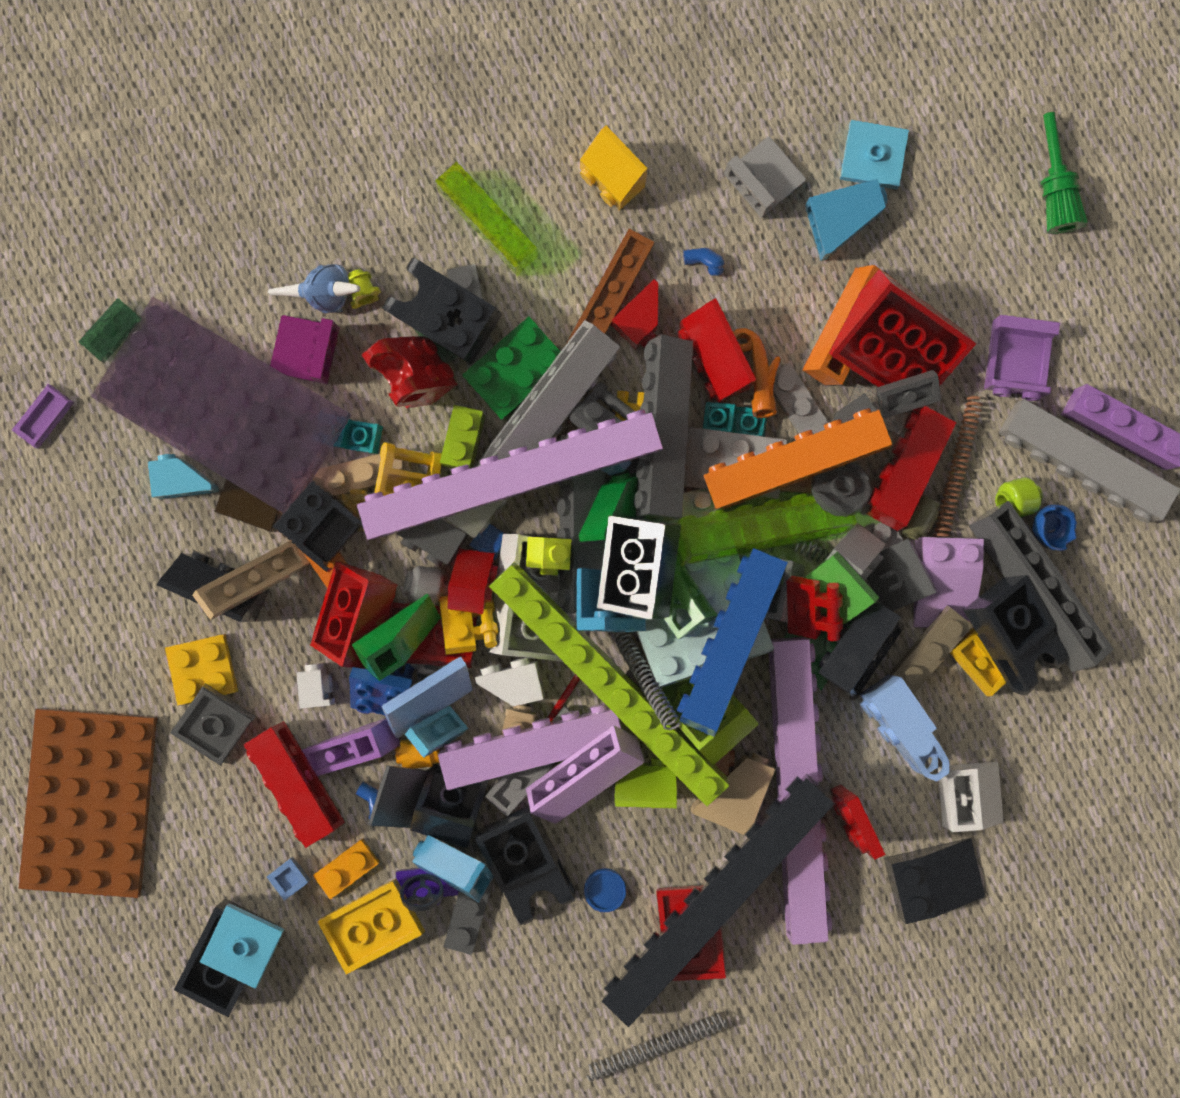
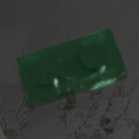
M117 298L78 342L99 361L105 363L144 319L121 299Z

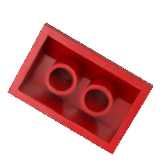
M717 299L709 301L681 320L679 325L681 330L677 331L680 339L693 341L692 353L694 356H692V365L697 373L702 372L706 380L703 386L709 399L715 398L717 403H722L749 390L756 381V378Z
M335 561L310 646L341 667L366 669L352 644L387 621L398 584L380 574Z

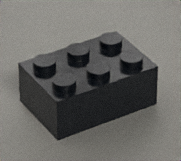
M609 516L597 608L651 620L669 617L681 525L631 516Z
M225 898L214 908L174 990L229 1017L239 1006L248 985L200 963L226 906L230 903L278 926V924Z

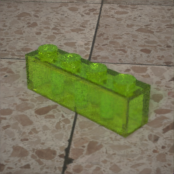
M457 161L435 180L438 192L516 276L538 257L537 247Z

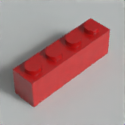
M927 406L909 415L904 424V428L907 431L903 438L899 437L892 449V453L895 454L892 462H887L880 473L879 478L883 480L879 488H874L867 503L870 507L866 515L896 531L908 525L956 425L955 421Z
M285 721L270 727L243 744L247 750L249 760L256 765L262 775L265 787L271 790L278 802L280 812L287 817L293 827L295 837L302 842L305 848L334 832L345 823Z

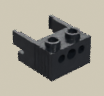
M314 480L310 482L273 526L326 572L332 570V568L328 567L329 563L361 526L364 529L361 518L343 502H340L331 492L327 491L323 485Z

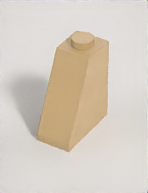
M753 753L752 757L743 755L734 764L733 768H729L728 775H726L729 787L708 807L698 798L690 808L692 814L744 835L755 822L775 772V768L769 765L770 759L757 753Z

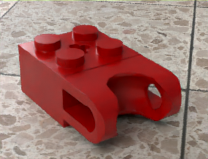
M425 336L383 338L361 354L371 369L377 370L387 379L391 386V393L387 394L396 407L405 406L408 409L432 405L458 385L453 378L454 373L450 366L442 362L436 353V345Z

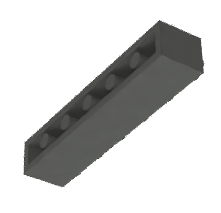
M662 334L648 341L644 350L646 371L642 379L644 400L640 410L644 409L646 414L652 412L663 450L640 457L636 467L638 488L634 497V506L636 508V517L669 522L682 518L693 341Z
M568 433L560 435L559 441L568 439ZM602 470L558 483L560 486V499L557 504V512L560 515V529L557 538L571 539L570 570L558 569L560 589L557 601L560 608L566 614H577V569L602 570L606 540L582 542L579 540L580 531L601 486L605 483V472Z
M1009 501L988 510L969 525L978 539H984L985 550L1004 577L1028 576L1056 625L1053 629L1067 651L1069 659L1066 664L1072 672L1096 666L1114 650Z

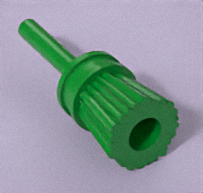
M1048 112L1043 115L1051 168L1048 169L1049 176L1040 182V186L1043 188L1042 198L1046 201L1047 233L1073 232L1086 227L1088 223L1079 194L1081 192V186L1078 183L1079 174L1068 171L1067 165H1063L1055 112Z

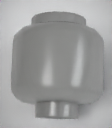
M416 566L412 572L408 571L406 574L403 594L407 595L410 603H414L425 594H428L436 606L441 596H447L449 582L444 581V574L439 569Z

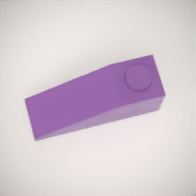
M385 718L304 748L302 751L316 775L319 776L380 758L400 746V741L391 731Z

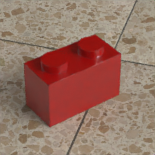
M466 549L458 550L448 585L447 609L477 614L484 613L486 602L491 603L493 598V590L489 586L497 578L498 566H493L494 553Z

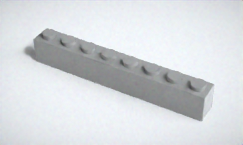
M584 320L473 468L481 466L480 460L496 455L499 460L510 457L509 451L524 446H527L528 451L539 448L538 442L556 437L562 429L563 421L579 407L580 399L586 391H590L597 384L598 375L605 367L613 363L620 346L596 326ZM508 498L445 518L475 538L478 533L485 531L490 523V517L497 509H501L505 505Z

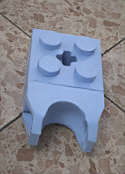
M888 674L859 694L863 699L860 705L869 718L873 717L881 725L877 730L887 743L891 742L893 746H896L911 769L936 782L950 773L948 757L932 734L937 728L902 677ZM929 757H931L932 762L930 766L926 768L925 762ZM939 757L942 761V769L937 774H931L930 772L938 768Z

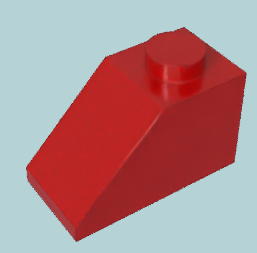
M655 279L611 320V326L635 350L641 345L645 348L648 341L657 337L654 332L658 326V282Z

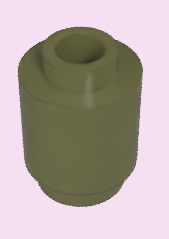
M922 495L908 525L902 528L904 529L902 534L916 541L920 537H927L939 514L938 508L940 504Z

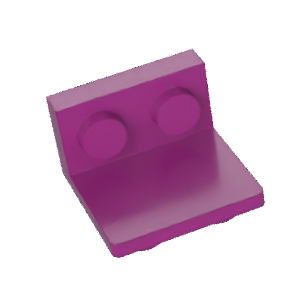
M282 315L269 371L274 374L327 385L340 327L333 320L321 318V322Z

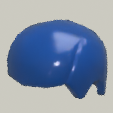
M1064 505L1045 506L1036 514L1032 524L1035 539L1045 548L1059 551L1067 550L1066 545L1077 538L1075 514Z

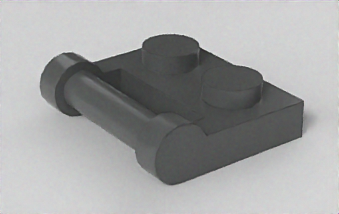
M599 382L590 395L572 413L569 420L580 429L585 428L586 432L597 430V424L606 420L615 419L616 423L622 422L597 402L599 399L626 420H628L627 414L635 411L608 391L607 385Z

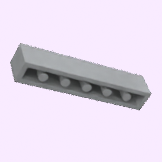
M1025 399L1015 403L999 431V434L1005 437L1004 442L1017 449L1023 447L1031 452L1030 457L1044 464L1049 462L1057 467L1055 471L1066 478L1075 477L1082 481L1081 486L1092 493L1101 492L1108 497L1107 501L1118 508H1124L1125 506L1134 512L1132 514L1133 517L1145 523L1163 520L1180 491V488Z

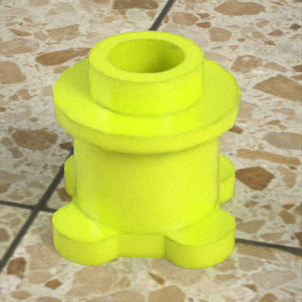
M358 269L348 274L349 283L360 286L359 292L351 294L353 301L350 305L353 309L379 300L378 294L381 291L379 287H373L370 281L372 278L370 272Z

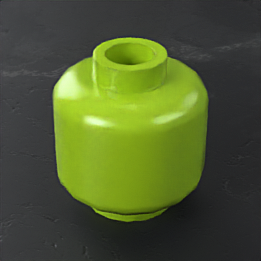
M1028 477L1014 479L1003 483L999 487L995 496L996 507L1009 501L1022 518L1032 515L1039 510L1043 493L1041 488Z

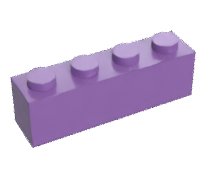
M1088 384L1074 389L1061 413L1062 416L1163 470L1180 467V433Z

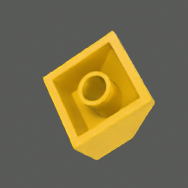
M607 125L601 129L580 159L581 177L588 185L592 186L595 184L602 191L600 196L610 207L615 205L621 210L645 188L648 168Z

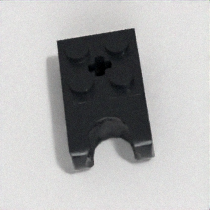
M411 258L406 269L418 279V294L412 300L406 302L388 297L382 306L383 310L472 365L503 314L493 305L416 258ZM459 316L463 320L460 325L454 323Z
M1027 575L1002 578L963 609L1005 682L1017 694L1028 695L1038 686L1039 681L1034 670L1036 660L1046 668H1060L1069 659L1066 649L1053 629L1056 625Z
M529 805L479 829L475 840L501 892H504L521 925H526L533 921L535 907L531 896L537 891L545 890L551 892L563 906L576 901L575 888L540 818L531 814ZM513 844L521 845L523 847L522 851L518 848H512Z

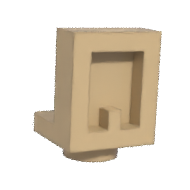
M524 704L513 706V708L507 707L503 729L520 725L521 730L533 727L532 722L535 721L537 713L531 712L532 707Z

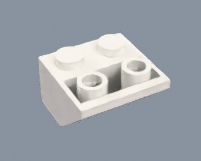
M530 658L513 660L510 662L511 667L503 669L501 663L483 667L481 669L482 674L475 677L476 684L512 706L543 700L545 697L538 661L531 662Z
M998 762L950 765V773L939 780L943 827L951 832L984 830L1003 823ZM938 766V773L941 771L942 766Z

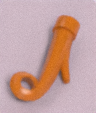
M736 329L733 331L736 339L745 338L748 341L745 344L739 343L742 351L747 352L752 349L753 374L756 378L754 382V399L751 402L753 416L756 418L774 416L777 413L774 398V382L781 358L779 356L775 357L769 367L766 350L760 337L750 329Z

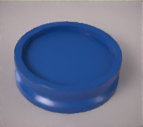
M598 869L591 873L585 882V899L589 906L596 911L604 913L614 911L621 906L625 899V882L621 875L612 869Z

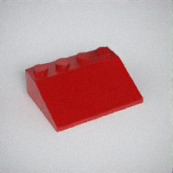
M879 269L859 293L829 354L877 387L931 370L938 374L940 387L977 343L964 329ZM921 407L913 409V411L918 412Z

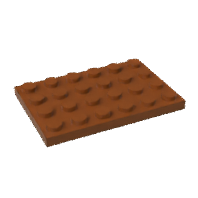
M43 708L35 709L18 889L139 898L141 896L157 717Z

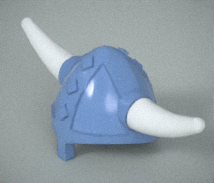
M327 264L319 265L313 269L304 282L269 289L268 294L301 297L306 299L314 309L328 314L343 312L342 307L347 295L359 292L360 286L349 283L347 271L342 265Z

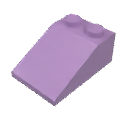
M922 537L918 541L915 540V550L934 583L937 592L914 602L913 627H929L947 605L971 623L963 609L979 597L983 573L984 539Z

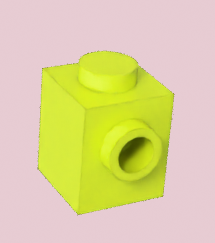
M528 537L526 567L540 568V574L558 575V569L570 570L571 539Z

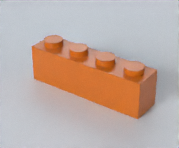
M875 265L855 268L802 371L823 385H842L850 371L849 367L832 357L829 352L859 293L880 269Z

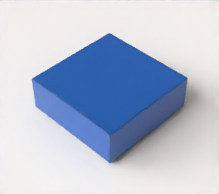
M489 523L485 531L478 533L469 546L480 552L494 553L495 562L500 554L502 537L505 533Z

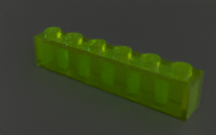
M800 494L788 501L782 502L779 499H773L756 507H752L751 504L742 505L736 508L735 511L730 512L715 510L708 513L707 516L698 518L695 515H688L682 517L676 523L681 525L677 554L681 566L749 553L752 552L753 548L760 551L845 534L857 523L855 514L843 517L835 516L823 510L815 501L814 496L808 497L807 494Z

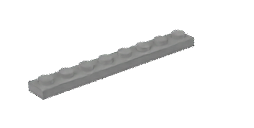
M791 363L777 370L774 382V396L798 434L808 430H812L813 434L825 430L824 425L828 421ZM866 504L857 514L851 515L855 523L860 524L886 544L882 550L904 541L898 531L866 515L870 507L869 504Z

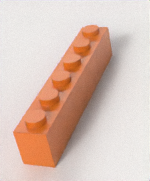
M870 408L853 414L854 419L845 423L838 419L825 424V430L813 434L812 430H808L794 436L796 441L784 445L783 441L775 442L766 446L767 451L755 456L754 452H749L737 457V463L726 466V463L723 462L709 467L710 473L704 474V478L716 510L721 511L890 449L892 442L880 410L872 412Z

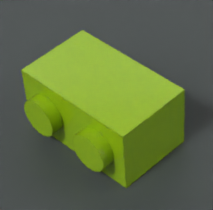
M458 405L453 406L440 463L443 466L456 468L469 465L470 469L473 468L486 417L483 411Z

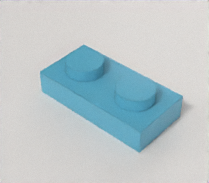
M448 706L410 727L405 735L424 758L443 747L444 744L463 735L468 727L451 706Z

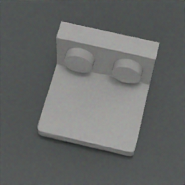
M769 136L741 159L737 155L727 163L724 172L727 179L761 218L799 188L806 180Z

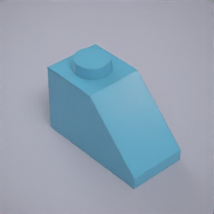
M176 454L157 456V461L148 462L151 496L153 498L168 499L219 492V487L187 461L176 458Z

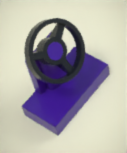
M420 868L396 871V878L401 886L400 897L402 904L411 911L421 912L432 909L440 904L443 897L457 896L459 894L458 890Z

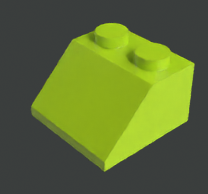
M651 758V763L641 764L614 783L615 807L677 809L676 775L659 758Z

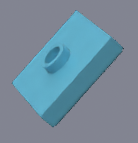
M851 120L840 180L864 183L878 179L880 187L898 189L909 130Z
M229 903L217 924L200 963L256 989L285 929Z

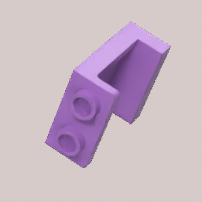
M1000 315L994 319L984 390H992L993 395L998 397H1010L1011 393L1021 394L1022 399L1027 401H1040L1041 397L1051 394V387H1047L1052 339L1059 335L1060 323Z

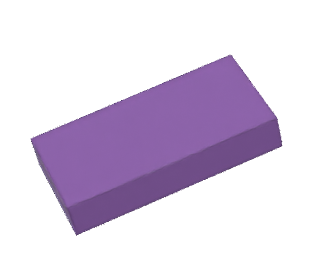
M47 384L12 431L31 446L39 449L74 402L55 387Z

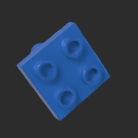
M406 663L404 672L402 665L394 671L393 675H388L381 681H378L367 669L352 667L349 676L351 708L365 714L376 713L385 715L382 706L412 687L411 676L414 668Z

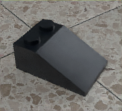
M971 838L884 858L897 915L905 924L935 918L986 897Z

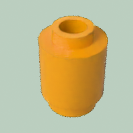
M409 739L401 740L400 746L395 748L396 763L402 764V767L412 769L433 767V764L440 763L438 757L440 748L423 758Z

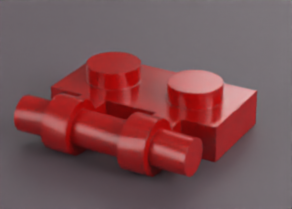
M791 576L786 581L788 633L817 639L822 630L827 632L829 641H838L840 639V631L843 629V619L840 617L843 596L839 593V584L828 583L827 593L820 592V581ZM820 607L827 608V617L821 616Z

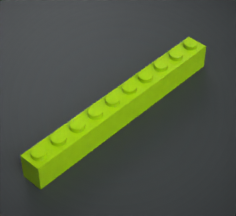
M515 561L492 582L489 587L707 807L729 787L727 776L715 764L712 765L679 727L673 730H665L644 692L584 631H577V624ZM673 723L671 725H666V727L670 728L675 726L676 724Z

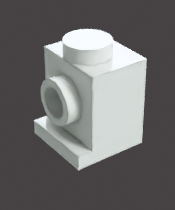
M323 663L305 665V671L296 672L300 709L335 704V698H329L328 693L332 692L333 684L331 675H326V669H323Z

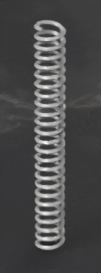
M609 632L665 730L676 729L680 725L679 723L670 728L666 727V725L675 723L678 715H675L676 712L672 710L673 706L670 705V701H667L662 688L658 687L659 683L656 682L651 669H649V665L646 664L644 657L641 656L636 643H633L634 640L629 632H626L625 635H622L624 632H618L617 634ZM632 645L634 646V647L628 649L627 651H624L626 648H629V647L632 646ZM634 649H636L635 652L631 653L630 655H627L628 653H630V652H632ZM636 654H639L638 656L634 657L632 660H629L630 657H633V656H635ZM641 658L640 661H637L635 664H632V662ZM642 662L644 663L643 665L639 666L638 668H635V666L641 664ZM646 667V669L642 670L640 673H637L638 670H641L642 668ZM649 671L648 674L644 675L643 677H640V675ZM651 676V678H649V679H647L646 681L642 682L643 679H645V678ZM654 680L653 683L649 684L648 686H645L646 683H649L650 681ZM657 685L655 688L647 691L650 687ZM657 689H659L658 692H656V693L653 694V695H650L652 692H654V691H656ZM659 694H662L661 697H658L657 699L652 700L654 697L658 696ZM663 698L665 699L664 701L660 702L659 704H656L657 701H660V700L663 699ZM667 703L666 706H664L661 709H658L661 705ZM670 708L669 711L660 714L663 710ZM673 713L671 716L664 718L667 714ZM675 717L673 721L666 723L669 719Z
M717 1013L718 1023L712 1015V1026L710 1020L706 1017L707 1027L703 1020H700L702 1031L697 1022L694 1023L696 1032L693 1026L689 1024L691 1034H689L684 1026L685 1037L681 1029L678 1028L679 1039L675 1031H672L674 1042L669 1033L666 1034L668 1043L665 1037L661 1035L663 1047L657 1037L655 1038L657 1048L653 1040L650 1039L652 1052L647 1042L644 1043L646 1053L642 1045L639 1044L641 1057L635 1046L633 1047L635 1058L628 1048L630 1061L625 1051H622L624 1063L619 1053L616 1054L618 1064L614 1056L611 1055L613 1068L607 1057L605 1058L607 1069L600 1059L602 1073L597 1062H594L596 1074L591 1064H589L591 1078L589 1075L586 1077L593 1083L594 1078L599 1080V1077L604 1078L605 1074L610 1076L611 1072L615 1074L616 1069L620 1072L622 1067L627 1069V1064L632 1067L633 1062L638 1065L639 1061L643 1063L644 1057L646 1060H649L650 1056L655 1058V1053L658 1056L661 1055V1051L666 1054V1048L671 1052L672 1046L674 1049H677L678 1045L683 1047V1041L686 1045H688L689 1040L694 1043V1037L696 1040L700 1039V1035L702 1038H705V1032L709 1036L711 1035V1030L716 1034V1027L719 1031H722V1026L727 1029V1020L724 1019L723 1021L720 1014Z

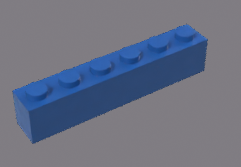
M754 548L750 557L743 556L737 570L738 573L742 574L739 583H731L725 598L730 601L726 612L720 609L713 627L718 628L717 634L714 639L708 637L701 653L706 656L705 662L702 667L696 665L689 683L694 684L690 696L684 693L677 711L682 713L679 722L713 737L715 736L788 562Z

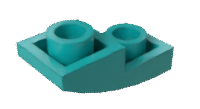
M706 402L702 429L765 437L767 418L754 417L752 408L737 407L735 404Z
M321 414L315 443L376 455L379 451L383 426Z

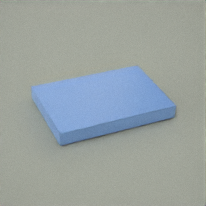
M458 657L382 706L391 731L396 738L404 735L410 727L443 710L473 691L467 665L461 657Z

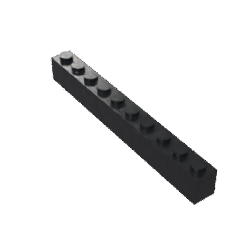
M807 773L802 779L796 776L785 789L788 794L780 802L776 798L765 810L768 816L761 824L755 821L744 833L747 839L740 846L735 843L724 855L727 861L720 868L715 865L706 874L704 880L707 883L700 890L695 887L683 900L686 906L680 912L676 909L673 910L663 922L666 925L664 930L660 934L654 931L643 945L646 949L640 956L634 953L623 966L626 971L619 978L617 975H614L604 986L603 989L606 991L602 1002L627 1027L631 1026L835 804V798Z

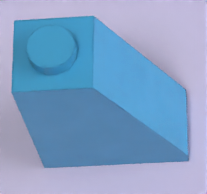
M878 179L809 197L805 208L821 261L827 260L876 219L885 209L887 194L884 187H880Z
M429 835L425 841L422 840L418 843L413 853L415 858L412 862L418 868L438 877L442 882L478 903L494 877L485 864Z

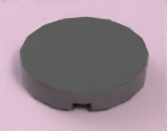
M854 462L816 475L811 480V492L815 501L823 510L835 516L847 517L857 514L868 503L872 494V488H870L868 482L870 479L867 473Z

